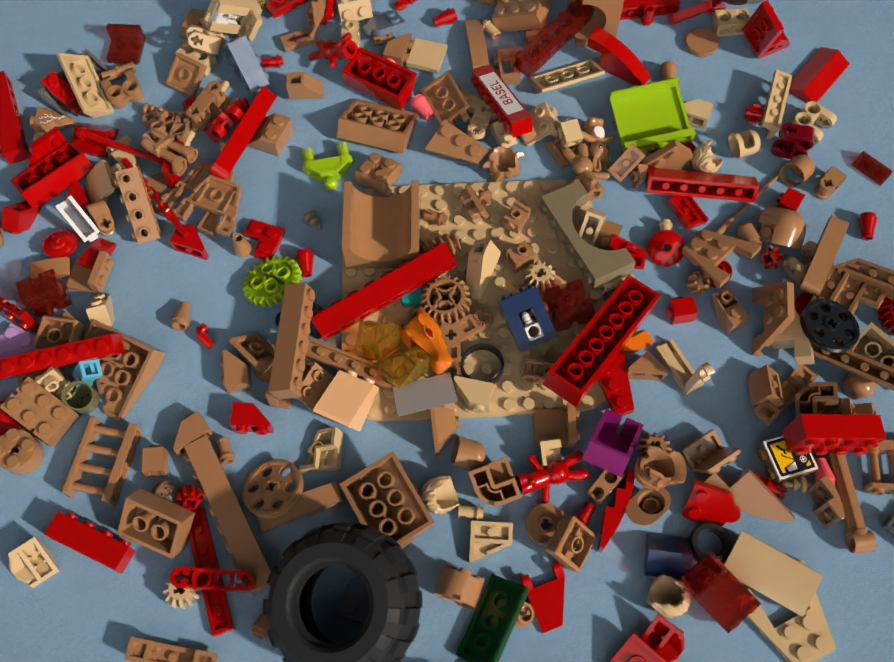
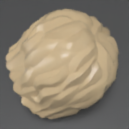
M711 140L701 143L693 151L691 164L695 171L715 173L722 166L723 160L718 159L711 151Z
M450 475L430 479L422 487V501L431 513L440 515L459 506L458 497Z
M662 574L649 587L646 602L662 616L675 618L680 615L682 616L688 610L691 597L689 590L682 582Z

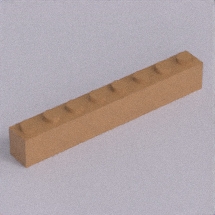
M205 435L185 445L184 448L187 453L184 454L188 465H193L194 471H192V475L196 482L200 481L202 485L201 490L204 500H209L210 506H208V510L213 518L216 517L219 522L216 524L219 534L221 536L224 535L227 540L224 545L228 553H233L235 561H233L235 569L249 571L256 578V586L250 591L255 596L270 588V585L267 584L271 572L269 563L222 463L219 461L211 440ZM245 576V580H241V582L246 587V584L250 583L251 580Z

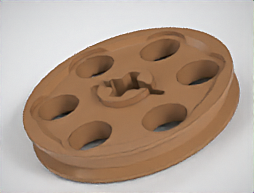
M274 459L259 465L248 476L242 492L243 502L251 513L259 518L272 519L279 517L292 509L301 497L304 486L303 476L297 467L288 460ZM268 469H272V472L269 476H263L265 471H267ZM285 469H291L288 475L282 476ZM296 484V488L293 491L287 492L290 485ZM259 485L256 492L250 493L253 486ZM283 500L281 507L274 509L275 503ZM264 501L261 508L255 509L258 502Z

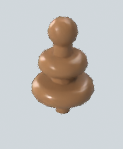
M144 103L143 109H140V112L146 114L148 112H155L156 109H158V112H163V107L159 106L156 108L154 104Z

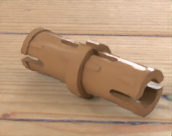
M130 62L121 66L116 65L113 69L100 72L102 79L108 78L110 81L116 78H123L125 75L124 71L133 69L134 72H137V70L134 68V63Z

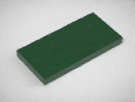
M492 574L455 655L468 662H499L530 589L527 586Z

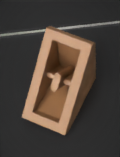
M649 351L627 370L629 379L665 381L668 375V369Z

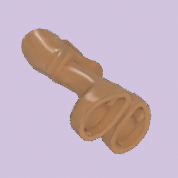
M151 129L149 132V136L153 141L144 138L140 142V145L158 158L162 157L172 164L173 173L177 176H182L187 169V162L193 163L198 156L197 148L176 143L158 130ZM170 148V149H172L173 151H175V152H177L178 154H180L181 156H178V155H176V154H174V153L168 151L167 149Z

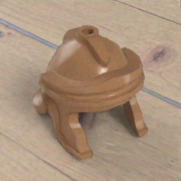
M648 446L647 455L639 457L635 463L634 476L643 487L655 491L673 482L683 483L686 479L685 460L677 451L667 453L659 447Z

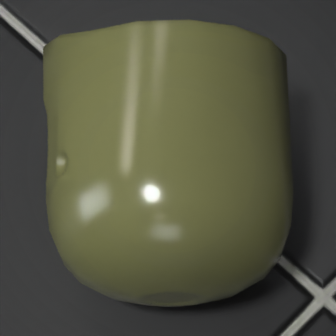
M72 382L63 388L61 392L64 404L77 413H91L98 407L100 402L98 392L85 382ZM76 385H84L72 393L69 405L67 402L68 391Z

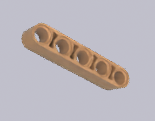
M833 215L829 217L798 289L814 296L819 295L845 236L849 222Z

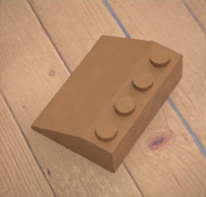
M355 99L338 118L337 138L348 142H358L365 146H374L381 150H391L398 154L404 153L409 146L420 114Z
M394 451L340 483L360 523L374 527L382 533L389 535L401 545V549L435 524Z

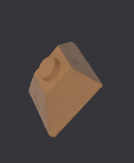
M441 406L430 409L435 457L441 455L456 436V428H460L459 416H455L454 409Z

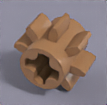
M696 271L687 276L686 287L691 293L695 292L696 295H700L708 290L710 279L704 273L700 274V271Z

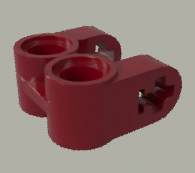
M783 124L779 131L780 139L774 141L771 153L776 157L792 159L799 154L808 156V150L814 145V128L809 125Z

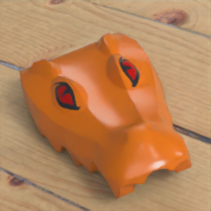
M419 307L416 310L418 315L406 326L400 324L397 330L406 346L439 375L444 373L454 360L446 350V341L442 337L443 333L439 325L423 307Z

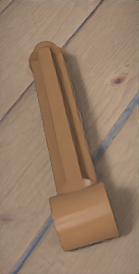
M828 453V460L832 473L836 478L835 485L843 504L845 521L849 531L845 536L847 549L850 553L874 552L876 550V538L872 531L866 529L846 456Z

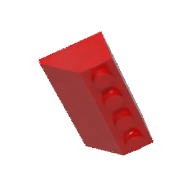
M361 47L358 48L353 60H350L341 72L346 85L401 111L411 98L417 77L416 72Z

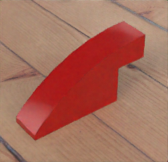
M597 26L588 38L587 47L601 53L599 66L606 72L632 85H646L651 76L641 61L616 37Z

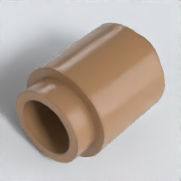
M743 223L738 226L736 234L739 239L759 245L762 244L760 241L761 237L752 223Z

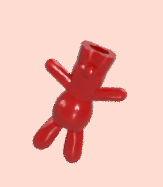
M347 32L337 42L333 40H318L316 46L320 50L310 53L308 58L310 61L320 58L330 60L329 66L334 68L337 57L353 60L358 51V46L350 39L352 37L351 33Z
M580 450L573 451L562 461L551 462L546 467L533 454L528 455V461L536 470L515 475L521 495L542 488L541 501L545 504L549 502L550 484L559 485L567 480H587L590 477L589 471L585 469L568 470V467L581 461L583 452Z

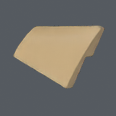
M336 426L318 430L313 444L307 450L309 456L304 465L300 464L299 470L301 472L341 470L343 432Z

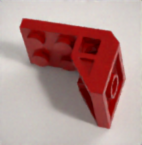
M768 0L762 2L742 28V32L756 57L761 59L790 45L783 32L782 22L775 14L774 8Z

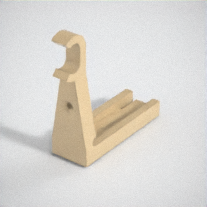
M673 339L669 340L668 344L665 343L655 348L656 353L685 396L701 388L705 381L711 379L710 375L715 373L714 368L708 362L700 365L695 372Z

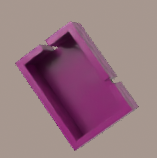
M605 409L588 444L583 460L622 477L644 425L626 418L620 435L616 434L623 416Z

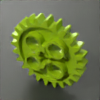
M280 255L278 259L273 256L272 260L266 258L264 263L259 261V266L254 265L253 271H248L250 276L244 277L246 281L242 283L244 286L242 290L251 304L254 303L256 306L261 304L263 308L266 304L272 307L274 302L279 305V301L283 300L285 285L300 283L299 281L303 279L301 276L302 271L298 263L293 258L289 259L288 256L283 258Z

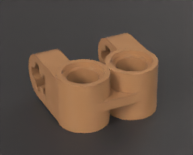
M133 69L124 71L127 80L123 82L122 87L111 85L108 78L100 80L106 96L115 109L124 108L128 101L132 103L139 102L144 97Z

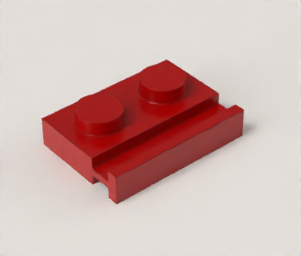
M675 196L669 198L666 202L686 230L706 224L709 220L693 197Z

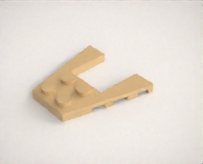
M804 559L801 560V561H799V562L803 563L804 565H806ZM750 588L730 598V601L735 603L742 611V614L759 628L761 634L776 646V649L788 662H814L836 650L816 593L803 617L797 615L775 628Z

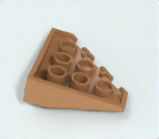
M93 319L85 334V339L108 334H121L125 354L99 359L103 376L96 380L99 394L104 395L106 405L102 406L104 414L122 422L158 371L166 353Z

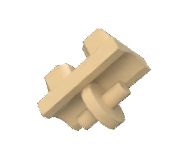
M51 366L44 374L35 378L39 385L63 402L61 396L62 389L71 382L58 370ZM75 386L68 391L67 400L72 397L71 392L76 389Z

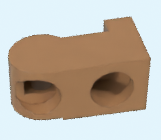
M604 470L589 489L587 495L600 505L609 493L611 494L616 486L619 485L625 475L623 474L620 477Z

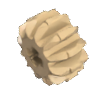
M536 261L535 265L530 264L528 269L524 271V283L529 284L530 287L536 286L537 290H540L542 294L545 289L550 290L552 285L555 284L556 279L554 277L556 273L552 271V265L546 266L545 261L542 264Z
M182 572L180 576L176 577L179 583H181L182 579L191 581V577H186ZM169 581L165 582V585L169 587L163 590V594L168 595L165 601L171 603L173 608L179 606L181 609H185L186 603L193 606L192 599H199L200 597L196 594L200 590L183 589L185 592L180 594V588L175 587Z

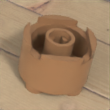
M12 428L0 437V466L14 475L29 474L41 465L44 458L43 445L30 433Z
M444 564L434 594L446 601L455 602L459 606L474 609L485 579L477 575L471 576L472 572L468 569L459 567L457 571L455 567Z

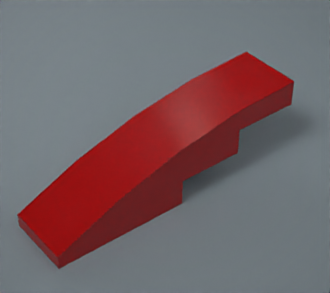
M627 470L623 489L617 488L615 490L612 507L606 506L603 510L597 552L602 553L626 512V506H628L635 480L634 470Z

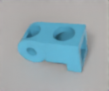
M99 359L78 362L72 372L75 381L85 382L93 386L94 380L103 376ZM76 385L75 388L78 389L84 385Z

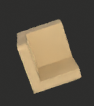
M559 437L539 440L541 464L543 466H547V464L554 461H562L560 450L562 446Z

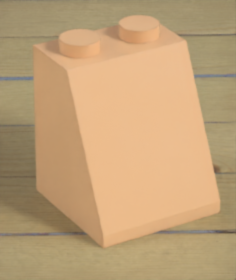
M347 369L346 372L339 370L315 405L313 412L360 432L379 387L374 385V380L364 377L363 380L357 378L358 374Z

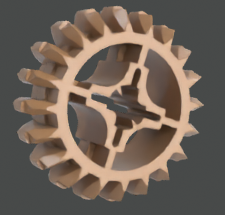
M450 275L447 279H444L443 276H441V280L434 278L433 284L428 282V288H423L424 294H421V307L430 316L433 315L435 321L439 318L442 324L444 321H448L449 324H452V320L458 322L459 317L464 318V312H469V306L472 305L470 300L472 295L469 292V287L465 286L463 280L459 282L457 276L453 280ZM460 294L461 299L459 303L456 305L455 301L457 300V296ZM437 296L438 299L435 301L436 304L432 306V301L434 297Z

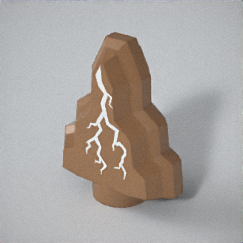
M38 108L36 115L30 116V126L35 131V134L38 132L46 133L55 126L58 129H67L72 127L75 122L74 118L67 115H59L56 111H50L49 108Z

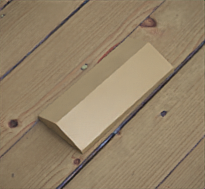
M58 53L59 62L82 112L93 118L113 114L114 110L89 56Z
M588 59L531 76L530 81L536 93L539 94L603 75L605 70L592 59Z

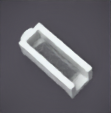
M69 196L68 199L55 206L84 243L86 241L91 243L99 237L97 235L100 232L72 196Z

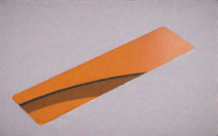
M646 330L630 338L623 347L625 358L654 343Z

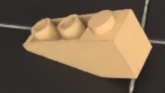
M476 239L469 253L465 286H468L470 289L471 299H481L501 255V251L491 239Z

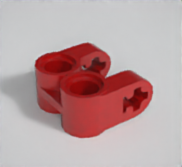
M234 104L225 107L203 129V132L216 144L244 116V113Z

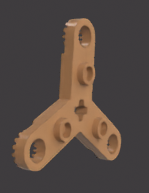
M415 309L414 311L412 310L409 313L408 323L412 320L413 317L418 315L416 312L417 309ZM479 309L452 324L445 321L442 324L440 319H437L436 322L443 333L442 337L446 341V350L454 360L449 367L457 371L454 376H461V342L492 325L493 314L488 309ZM481 315H486L489 317V320L482 323L478 318ZM449 333H453V340H449V337H447Z

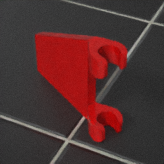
M555 562L551 565L556 579L533 588L528 574L520 578L521 584L530 589L527 597L530 605L533 607L534 615L542 634L563 625L565 574L560 562Z

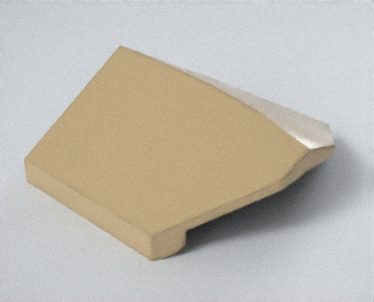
M36 536L8 553L11 572L17 580L28 584L32 588L59 572V568L50 550Z

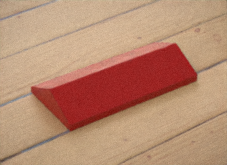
M821 47L792 79L789 93L806 103L809 101L818 102L850 63L839 50Z

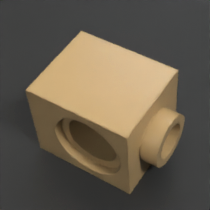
M571 118L561 121L557 131L563 148L579 145L583 140V135L578 119L571 120Z

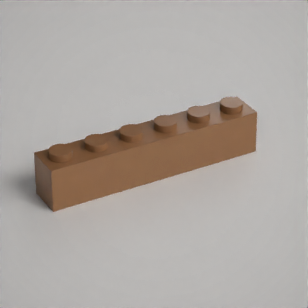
M306 282L285 285L268 390L277 399L298 398L303 387L302 378L303 371L305 370V357L308 351L307 343L310 334V322L313 316V301L315 300V291Z

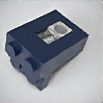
M529 284L519 288V293L514 295L512 292L501 296V301H498L499 311L504 316L520 352L558 337L536 286L530 287ZM529 308L533 314L535 322L532 321L533 319H531L530 314L526 311ZM520 312H522L520 315H522L523 322H525L524 327L518 315ZM532 326L537 328V334L534 337L528 334V330Z

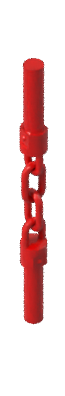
M127 158L122 159L121 163L126 169L134 167ZM143 176L147 191L150 192L151 189L155 193L153 197L149 194L150 199L156 201L160 212L175 226L184 238L188 237L190 234L188 230L178 220L173 210L166 203L161 202L157 191L147 185L148 181Z

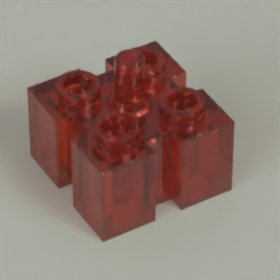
M54 269L38 274L39 277L32 279L29 277L16 282L20 301L26 308L30 309V312L36 318L43 315L54 316V309L62 310L73 304L68 287L62 279L60 280L59 275Z
M581 279L566 283L564 289H561L560 286L546 289L544 292L543 302L546 301L548 305V313L553 312L551 320L557 332L571 328L574 322H577L578 326L588 323L594 317L595 309L590 298L585 299L586 289Z

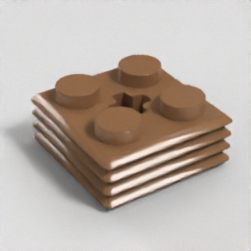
M371 153L355 171V182L385 193L401 175L402 164L378 153Z
M43 315L32 351L79 341L83 324L74 319Z
M564 514L557 523V528L552 538L547 543L546 551L568 570L579 573L597 535L575 516Z

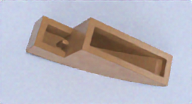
M749 468L730 484L718 472L713 475L708 474L702 479V482L732 492L734 504L743 512L769 520L784 522L795 520L794 514Z

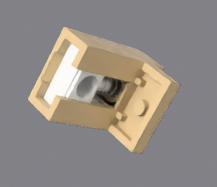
M211 0L203 20L209 31L238 34L239 36L250 38L251 42H253L262 25L263 20L260 16L262 9L257 0Z

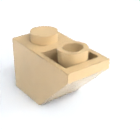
M99 293L91 298L86 307L90 323L95 319L108 326L113 325L115 317L111 294L104 295V293Z

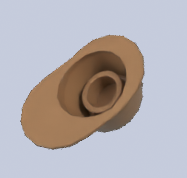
M643 487L626 506L628 518L638 525L646 526L655 523L671 505L670 494L665 488H659V490L655 491Z

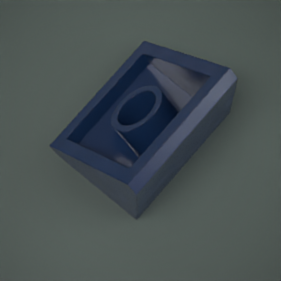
M646 533L644 576L658 577L664 574L676 580L688 581L693 558L689 538Z

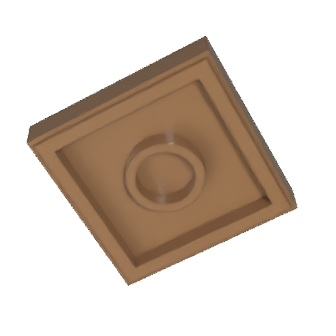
M177 52L165 84L195 97L207 66Z

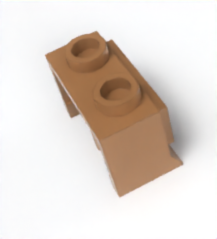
M517 48L497 49V56H494V67H498V70L495 71L506 85H520L521 72H519V61H517ZM501 63H509L510 73L502 72Z

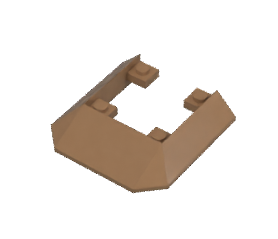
M860 258L831 266L819 295H813L810 302L816 299L833 300L846 307L853 316L860 304L878 310L885 298L894 301V270ZM820 306L824 312H828L825 307ZM808 314L812 320H816L812 314ZM838 314L841 320L846 321L842 315ZM814 330L817 336L822 337L820 332ZM845 332L848 337L852 338L851 334ZM832 339L834 344L840 346L837 340ZM859 339L848 351L842 353L825 351L811 342L814 357L894 391V362L889 367L853 352L859 343Z

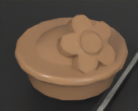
M526 601L515 623L519 628L527 627L534 619L533 607Z

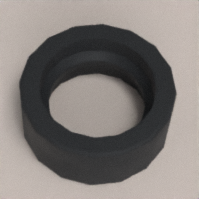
M703 523L696 527L689 537L693 557L701 564L709 566L719 564L731 552L732 541L730 535L719 524ZM703 532H712L721 540L722 550L718 555L707 556L699 549L697 542Z

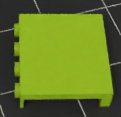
M670 77L664 81H652L646 85H634L627 89H616L610 92L609 102L623 153L632 143L639 149L646 148L647 151L660 149L674 140L681 144L693 141L696 133L694 127H690L678 86L679 77Z

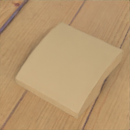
M103 159L93 167L84 182L91 204L102 199L107 204L109 202L108 196L117 188L109 164Z

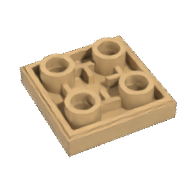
M416 38L408 56L406 67L438 74L447 51V45Z

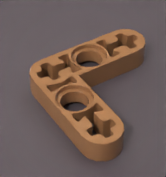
M148 112L142 118L147 128H150L152 122L158 120L155 112ZM168 112V117L166 118L168 121H165L166 128H171L168 137L173 139L174 142L176 140L182 141L185 145L192 127L191 118L188 117L186 112Z

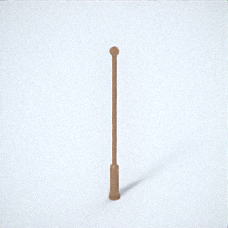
M787 165L785 167L784 172L790 167V165ZM779 173L757 193L756 199L780 177ZM753 202L746 203L715 232L723 234L735 222V219Z

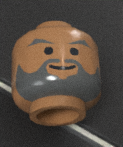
M166 479L161 483H156L152 493L178 505L176 492H180L182 487Z

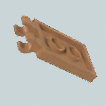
M449 70L420 89L440 125L445 119L455 126L453 122L462 117L467 126H469L471 117L468 112L472 109Z

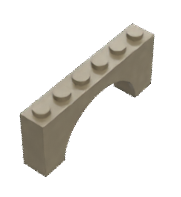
M576 181L541 196L539 209L547 217L549 226L556 231L558 240L564 243L568 255L573 257L577 269H581L587 284L596 289L603 286V284L632 273L635 260L626 248L619 250L599 249L587 243L577 233L572 218L578 209L587 204L588 192L580 181Z

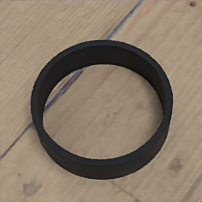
M484 343L469 347L461 358V373L463 377L472 379L467 375L463 367L466 357L474 351L486 350L498 357L501 363V370L495 378L485 382L497 383L504 370V359L500 351L494 346Z

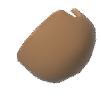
M850 372L842 380V389L847 396L858 400L871 396L876 390V383Z

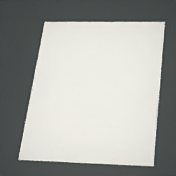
M450 372L393 387L398 417L458 402Z

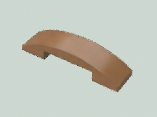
M800 365L781 384L785 404L777 407L769 400H766L759 404L752 412L769 425L795 400L796 393L808 386V383H812L818 376L805 365Z
M130 637L124 660L132 662H216L218 653Z

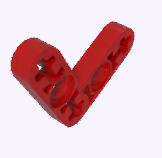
M707 0L669 15L668 19L670 25L703 13H714L715 10L726 9V5L722 0Z

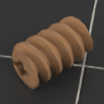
M450 232V238L447 234H444L443 240L440 236H437L436 242L433 238H430L429 244L426 240H423L422 245H420L421 252L426 253L431 250L430 248L433 245L445 242L454 256L456 255V249L461 253L460 243L454 232Z

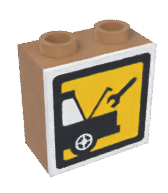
M784 435L763 441L757 447V456L766 468L767 478H770L773 483L781 484L784 481H791L793 478L798 479L801 476H809L818 469L812 453L805 455L787 453Z

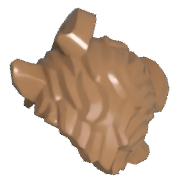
M497 145L490 153L488 161L483 163L482 168L490 169L488 175L493 182H500L502 179H509L512 176L520 175L519 160L525 155L521 151L515 152L512 148Z

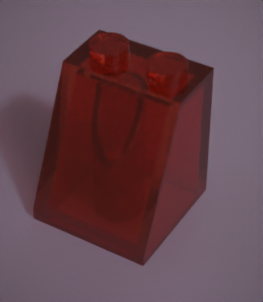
M712 551L680 578V581L693 598L727 633L738 627L749 614L753 613L761 605L756 597Z

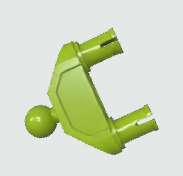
M342 141L343 148L341 147V142L337 143L336 147L339 156L314 160L312 148L308 147V154L306 148L302 150L304 159L302 164L303 171L308 176L324 182L325 188L329 191H333L338 187L337 180L350 169L353 163L352 156L348 152V144Z

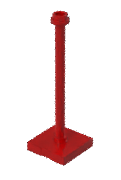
M79 127L76 131V137L79 140L84 141L88 139L163 164L161 170L168 188L174 189L175 184L182 178V176H177L173 173L172 164L162 157L158 158L150 152L90 133L84 127ZM176 140V143L184 145V142ZM171 149L170 152H172V153H174V154H176V155H178V156H181L180 154H178L177 152H175V151H173V150Z

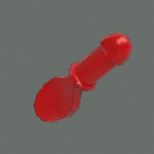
M398 0L395 2L394 8L397 11H401L409 4H413L418 0Z

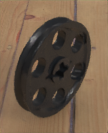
M816 299L811 301L801 312L800 324L807 338L817 347L832 353H842L848 351L857 343L860 336L858 322L853 314L838 302L829 299ZM820 306L825 307L828 312H824ZM808 314H812L816 320H812ZM838 314L842 315L846 321L841 320ZM814 330L820 332L822 337L817 336ZM844 331L849 332L852 338L848 337ZM832 339L837 340L840 346L834 344Z

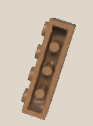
M135 166L116 171V176L113 179L116 187H120L122 193L119 195L122 205H126L128 212L125 214L128 223H132L134 230H131L134 241L137 240L138 244L161 238L162 234L140 167Z

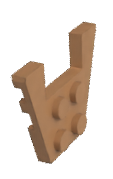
M209 175L193 189L194 193L180 201L181 205L172 210L178 220L184 222L194 207L223 216L215 231L217 234L232 238L242 187L239 184Z
M704 229L683 247L682 254L696 267H700L704 271V275L707 278H711L715 282L714 285L720 289L729 280L730 274L716 266L733 251L752 259L760 252L761 245Z
M786 281L752 288V304H763L764 332L752 339V355L761 356L763 354L761 350L765 346L769 347L773 343V337L776 334L780 335L795 319L794 283Z

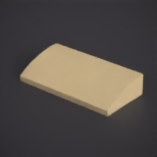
M743 530L721 567V571L802 617L823 578V574Z

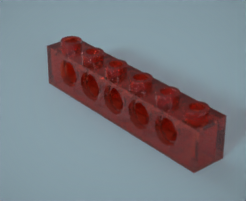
M582 0L571 2L567 10L561 11L557 19L551 21L544 31L541 30L533 41L530 40L523 51L517 52L514 58L516 59L514 67L530 79L592 19L595 9L590 5H582Z

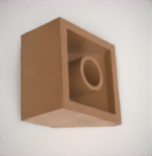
M277 113L265 117L247 146L279 157L294 131L291 118Z

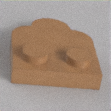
M674 140L645 159L646 163L653 168L686 170L690 167L693 155L691 149Z

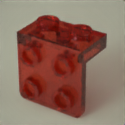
M107 24L106 30L111 39L106 57L107 62L118 64L133 62L134 64H139L146 40L141 26Z

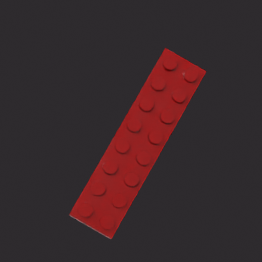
M628 275L549 369L542 385L577 407L655 308L661 294Z

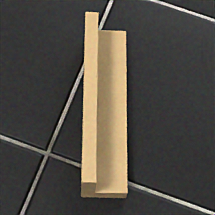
M777 69L773 73L761 126L767 128L765 138L769 140L781 127L792 75Z

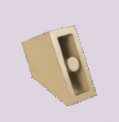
M700 99L684 103L690 126L704 130L714 104Z
M590 207L581 226L580 237L595 247L599 232L608 213Z
M454 376V387L468 408L477 413L489 412L494 383Z

